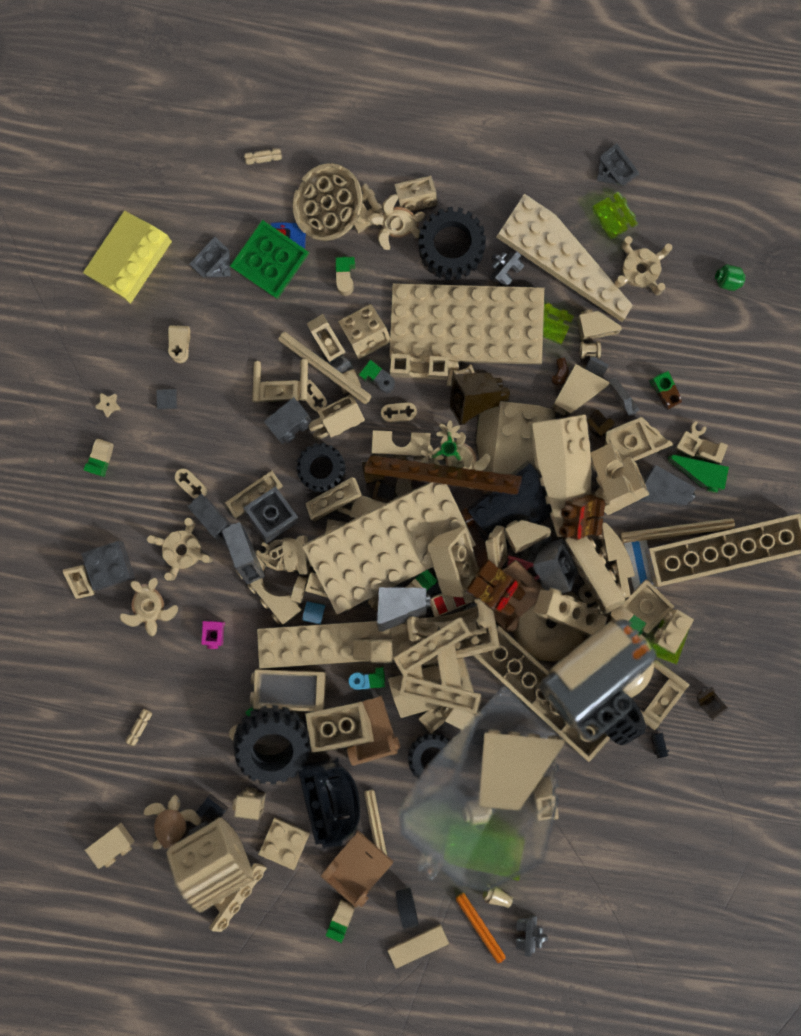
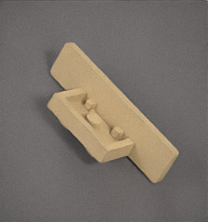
M255 863L251 867L254 881L214 904L220 913L210 925L209 929L211 931L222 932L227 928L230 919L239 911L240 905L251 894L255 884L263 877V873L266 870L264 865Z

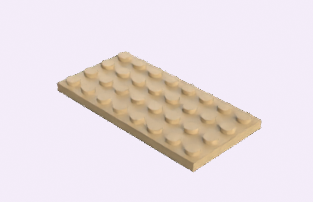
M393 284L390 360L392 353L408 354L414 358H429L430 356L449 357V361L541 365L544 288Z
M429 482L302 546L336 614H339L379 594V587L392 588L432 568L433 562L429 554L428 545L436 536L462 526L467 527L448 485ZM468 530L472 547H474L476 544Z

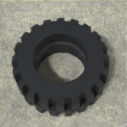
M272 705V708L262 706L261 710L257 711L254 709L250 711V716L245 715L241 719L242 724L239 723L237 725L233 740L236 764L244 775H249V779L252 781L257 779L261 784L270 782L272 785L278 781L286 782L290 776L294 778L298 775V770L302 771L305 767L304 762H307L309 758L310 744L305 723L299 718L297 713L294 711L290 713L289 708L286 707L279 709L278 705ZM268 734L282 735L290 741L284 751L275 755H264L253 748L258 739Z

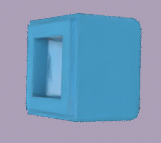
M307 601L302 620L321 624L326 605Z

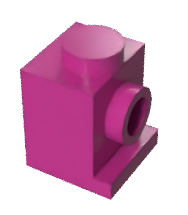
M203 621L201 645H207V649H218V646H222L225 622ZM213 631L217 633V638L215 639L211 637Z

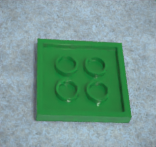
M262 220L230 267L278 300L310 253Z

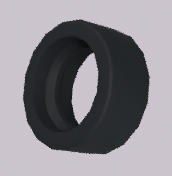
M411 888L397 890L395 895L403 929L418 926Z

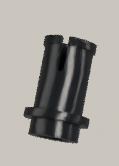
M663 733L651 735L655 748L654 755L657 758L667 757L668 752H670L666 748Z

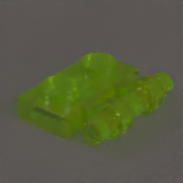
M620 192L613 195L616 202L613 203L610 197H607L592 206L593 212L610 240L628 230L625 223L629 222L632 228L638 225L634 211L631 212L627 205L628 201L625 197H622ZM620 208L625 216L621 217L617 209Z
M544 303L543 338L562 345L570 327L563 324V322L566 320L572 323L574 315L569 314L567 310L552 307L553 304ZM548 314L559 317L558 321L547 317Z

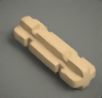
M279 148L272 149V151H257L255 154H252V152L245 153V162L248 165L254 164V162L262 163L272 161V159L274 161L282 159Z
M147 709L141 711L140 718H137L130 731L131 734L126 738V743L131 746L136 745L138 737L141 736L147 721L152 716V712Z

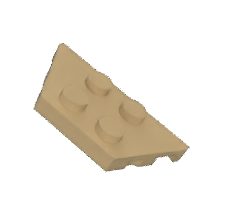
M642 417L605 432V445L612 443L618 450L622 462L629 456L634 461H637L673 445L670 440L664 438L657 429L651 427Z

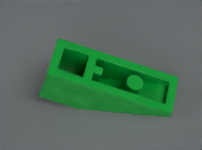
M676 455L668 457L667 461L700 487L707 488V492L718 493V491L725 489L729 467Z

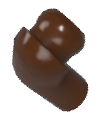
M565 357L556 360L559 371L551 378L554 385L563 384L569 375Z

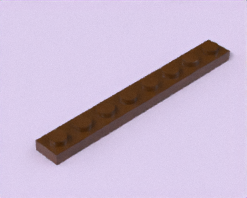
M370 455L365 465V473L516 495L521 485V476L465 469L434 463L429 464L398 458Z

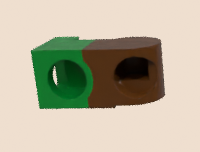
M669 371L663 372L649 380L666 410L682 403L681 396Z

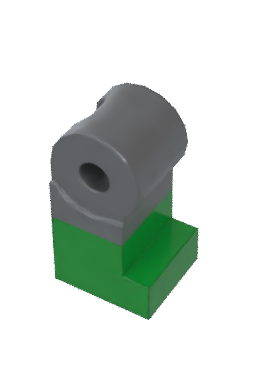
M371 360L359 374L361 380L365 382L369 378L378 385L379 390L383 393H390L394 389V378Z

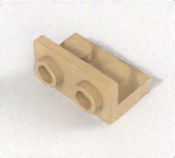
M431 176L395 184L400 207L415 211L437 205L436 190Z

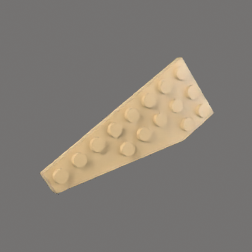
M524 194L496 238L622 322L633 306L561 220L554 213Z

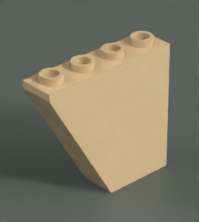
M489 730L488 733H484L479 807L519 811L563 747L564 740H560V736L548 735V739L540 738L539 734H528V737L520 736L519 732H508V735H503L498 730Z

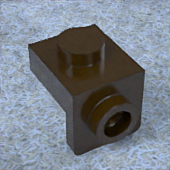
M713 687L709 689L704 688L698 693L697 703L712 721L728 710V707L718 697Z

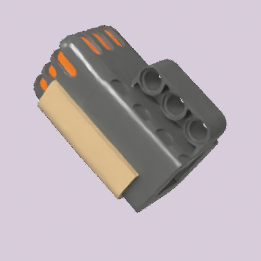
M620 619L615 623L609 622L551 668L547 677L541 681L539 686L541 693L571 728L576 729L586 741H593L630 711L632 701L623 689L645 672L655 661L656 653L654 649L650 650L646 646L647 641L640 639L638 636L639 632L637 630L633 631L628 620ZM617 702H624L626 710H620L617 707ZM604 713L608 714L611 717V722H604L601 719V715ZM592 726L596 731L595 735L587 734L586 727Z

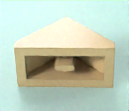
M84 565L63 569V574L76 599L95 595Z

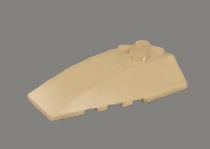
M501 401L499 407L480 413L476 436L478 458L480 460L485 454L490 456V462L484 471L511 474L528 460L536 469L530 423L555 420L556 412L539 405ZM536 469L540 476H542L540 469ZM483 490V494L488 492V490Z
M584 414L530 423L534 462L536 469H540L542 475L539 478L541 485L546 488L547 496L545 498L547 504H550L552 508L550 515L557 537H562L558 534L559 527L563 525V518L560 514L561 508L565 507V501H572L591 494V452L588 424Z

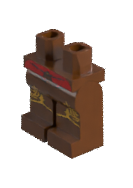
M589 494L572 501H565V507L561 508L560 514L563 518V525L559 527L558 534L574 540H580L592 534L596 536L601 535L603 518L601 517L604 516L605 500Z
M486 560L476 573L477 577L472 579L464 592L475 599L481 600L496 613L511 616L516 607L508 601L511 597L521 601L526 592L519 586L520 583L503 572L492 561Z

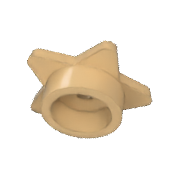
M100 394L101 402L96 406V409L103 410L106 417H109L112 412L120 410L116 402V394L109 397Z

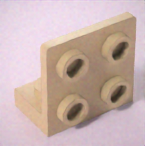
M371 304L338 321L358 359L390 343L388 331Z

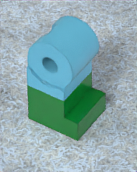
M384 666L376 667V673L364 674L362 672H354L349 678V685L356 690L385 687Z

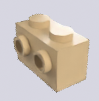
M672 609L666 614L663 626L656 631L653 643L675 654L694 619L679 610Z
M255 788L242 790L233 801L232 810H235V817L258 820L263 813L266 793L257 792L258 789Z
M120 823L90 845L85 851L98 869L102 866L107 868L116 861L114 857L118 854L123 856L132 849L130 845L135 841L124 825Z

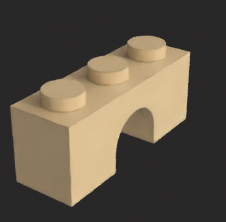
M391 353L390 375L403 378L447 380L449 357L430 356L429 358H414L408 354Z
M373 430L372 456L386 458L390 456L401 460H406V457L414 458V461H421L425 456L420 451L425 450L428 452L427 448L430 445L431 433L411 432L410 443L405 447H398L392 441V431Z
M607 444L591 452V466L598 473L596 479L599 486L603 487L604 493H602L605 502L617 508L636 499L630 482L624 476L612 479L613 473L618 468L624 466L619 452L613 444Z

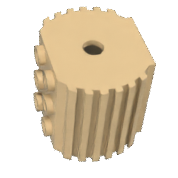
M223 818L213 821L168 848L166 852L176 885L181 890L183 897L187 899V902L199 912H203L254 881V874L243 844L234 829Z

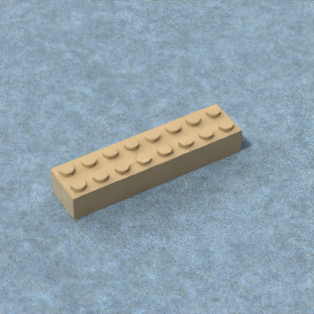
M801 514L645 549L653 586L660 587L801 554Z
M377 621L257 629L259 668L361 662V660H353V640L392 639V659L415 645L414 642L410 641L407 622L385 631L378 630Z
M497 625L496 629L500 648L474 656L581 756L590 762L610 738L604 732L595 740L586 741L576 729L571 728L539 689L541 681L547 677L549 671ZM592 726L586 727L587 734L595 735L596 731Z

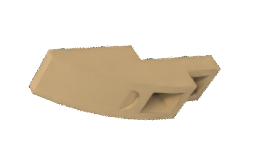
M605 522L602 525L601 535H598V539L602 540L603 546L600 547V552L606 562L613 561L611 570L614 576H616L617 587H622L626 594L625 598L631 597L628 578L635 577L630 557L620 538Z

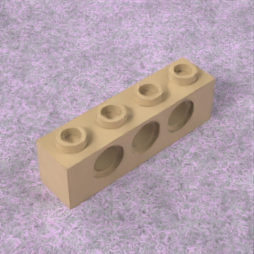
M549 588V591L540 590L534 613L587 637H591L605 626L607 617L600 614L599 609L587 608L588 604L580 601L575 602L574 598L568 595L562 596L560 595L561 592L556 589Z

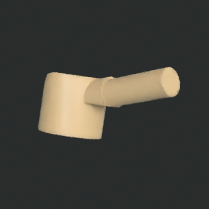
M449 361L447 386L452 384L453 370L459 371L458 361Z

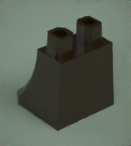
M491 373L453 375L450 409L459 425H465L476 415L499 407L501 401L509 400L510 391L508 388H503L504 384L501 378H493Z

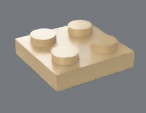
M647 579L630 594L631 597H627L623 605L619 606L647 623L643 630L646 634L674 608Z
M275 817L259 855L295 870L310 832Z

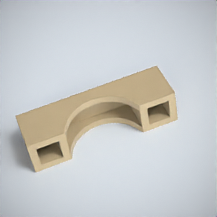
M256 554L259 563L262 567V570L264 572L266 564ZM263 578L247 585L254 594L256 592L259 594L261 604L266 609L269 607L272 610L273 614L271 616L278 624L280 622L286 624L303 610L297 602L291 601V595L279 597L271 594L265 588Z

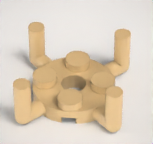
M627 236L621 244L627 257L623 262L622 275L617 278L614 284L618 288L626 283L641 288L649 286L655 295H660L665 289L664 283L657 285L655 282L661 272L660 260L669 254L672 250V245L666 244L657 254H654L647 248L633 251L630 247L632 238ZM643 264L646 267V272H638L636 266Z
M186 518L184 521L187 525L185 531L172 532L165 540L156 536H148L147 538L149 543L162 547L164 560L172 566L170 572L164 575L166 580H175L179 569L189 568L196 564L198 560L204 563H211L213 560L211 556L201 553L200 542L192 534L196 524L194 519ZM181 544L187 547V552L184 555L177 553V548Z

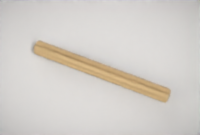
M284 332L280 335L278 340L302 359H307L309 364L363 404L370 401L371 395L288 333Z
M731 518L621 533L622 543L727 530L735 528V522Z

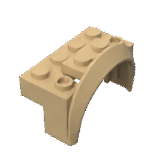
M475 599L477 604L475 607L458 613L436 618H417L411 616L407 619L410 641L417 644L437 632L438 628L442 629L462 617L471 634L455 644L457 659L500 648L493 610L478 599ZM436 655L423 663V665L428 667L439 664L438 657Z

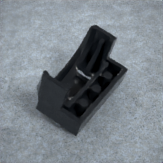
M338 758L305 764L302 771L298 770L315 845L322 844L323 849L342 846L357 835L356 829L360 820L361 805L356 783L351 774L339 763ZM326 784L332 797L334 814L332 813ZM350 816L349 818L337 819L339 817Z

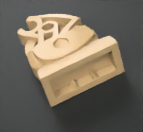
M299 536L297 539L284 538L275 540L270 545L262 542L261 546L266 547V552L256 551L259 558L270 569L276 571L285 570L287 572L298 571L300 575H309L311 572L310 560L302 546L308 542L307 536Z

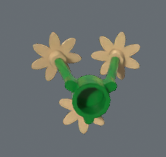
M449 420L447 427L442 423L439 424L443 431L437 432L436 435L443 436L441 450L438 447L433 451L432 446L428 445V452L425 450L420 451L425 456L420 462L440 465L437 460H443L444 457L441 456L443 454L447 456L448 460L454 461L450 466L463 468L464 465L468 468L471 467L467 460L473 456L465 455L466 448H463L459 453L457 445L454 443V438H461V435L456 433L460 426L457 425L452 428L451 420Z

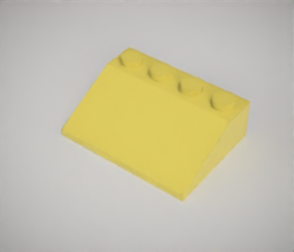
M124 211L83 274L131 304L172 241L161 230Z

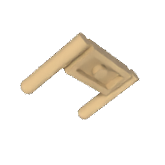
M301 359L300 381L261 382V362L255 361L253 364L252 402L290 401L293 397L297 401H306L308 360Z
M658 660L654 661V668L669 679L646 710L642 712L645 724L654 731L690 685Z

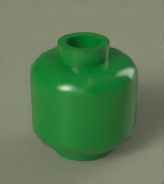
M730 264L723 265L715 274L718 287L729 291H736L741 288L746 277L741 267Z

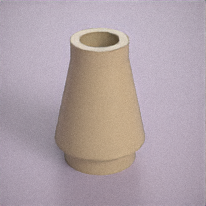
M488 884L482 894V899L488 904L509 908L513 901V897L494 884Z

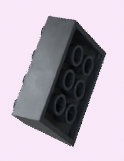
M529 460L511 473L515 476H521V485L517 495L488 491L468 507V512L488 536L496 526H503L505 531L509 523L521 520L539 525L551 516L552 508L550 504H547L545 498L547 496L546 488L541 485L539 479L541 476ZM505 536V538H506V544H507V549H508V548L511 547V545H510V543H509L507 537Z

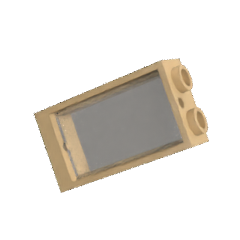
M257 668L255 673L251 675V684H254V692L250 694V704H253V709H261L262 706L272 708V705H278L279 709L286 707L292 711H321L325 709L326 671Z

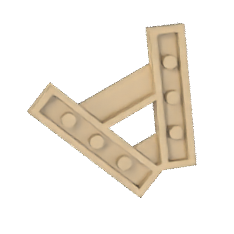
M462 617L393 658L403 674L399 695L477 714L481 694L462 689L455 644L471 634ZM436 655L438 657L442 684L423 680L421 665Z

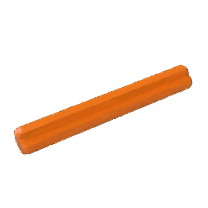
M460 893L456 896L457 903L495 961L501 963L506 959L505 954L465 893Z

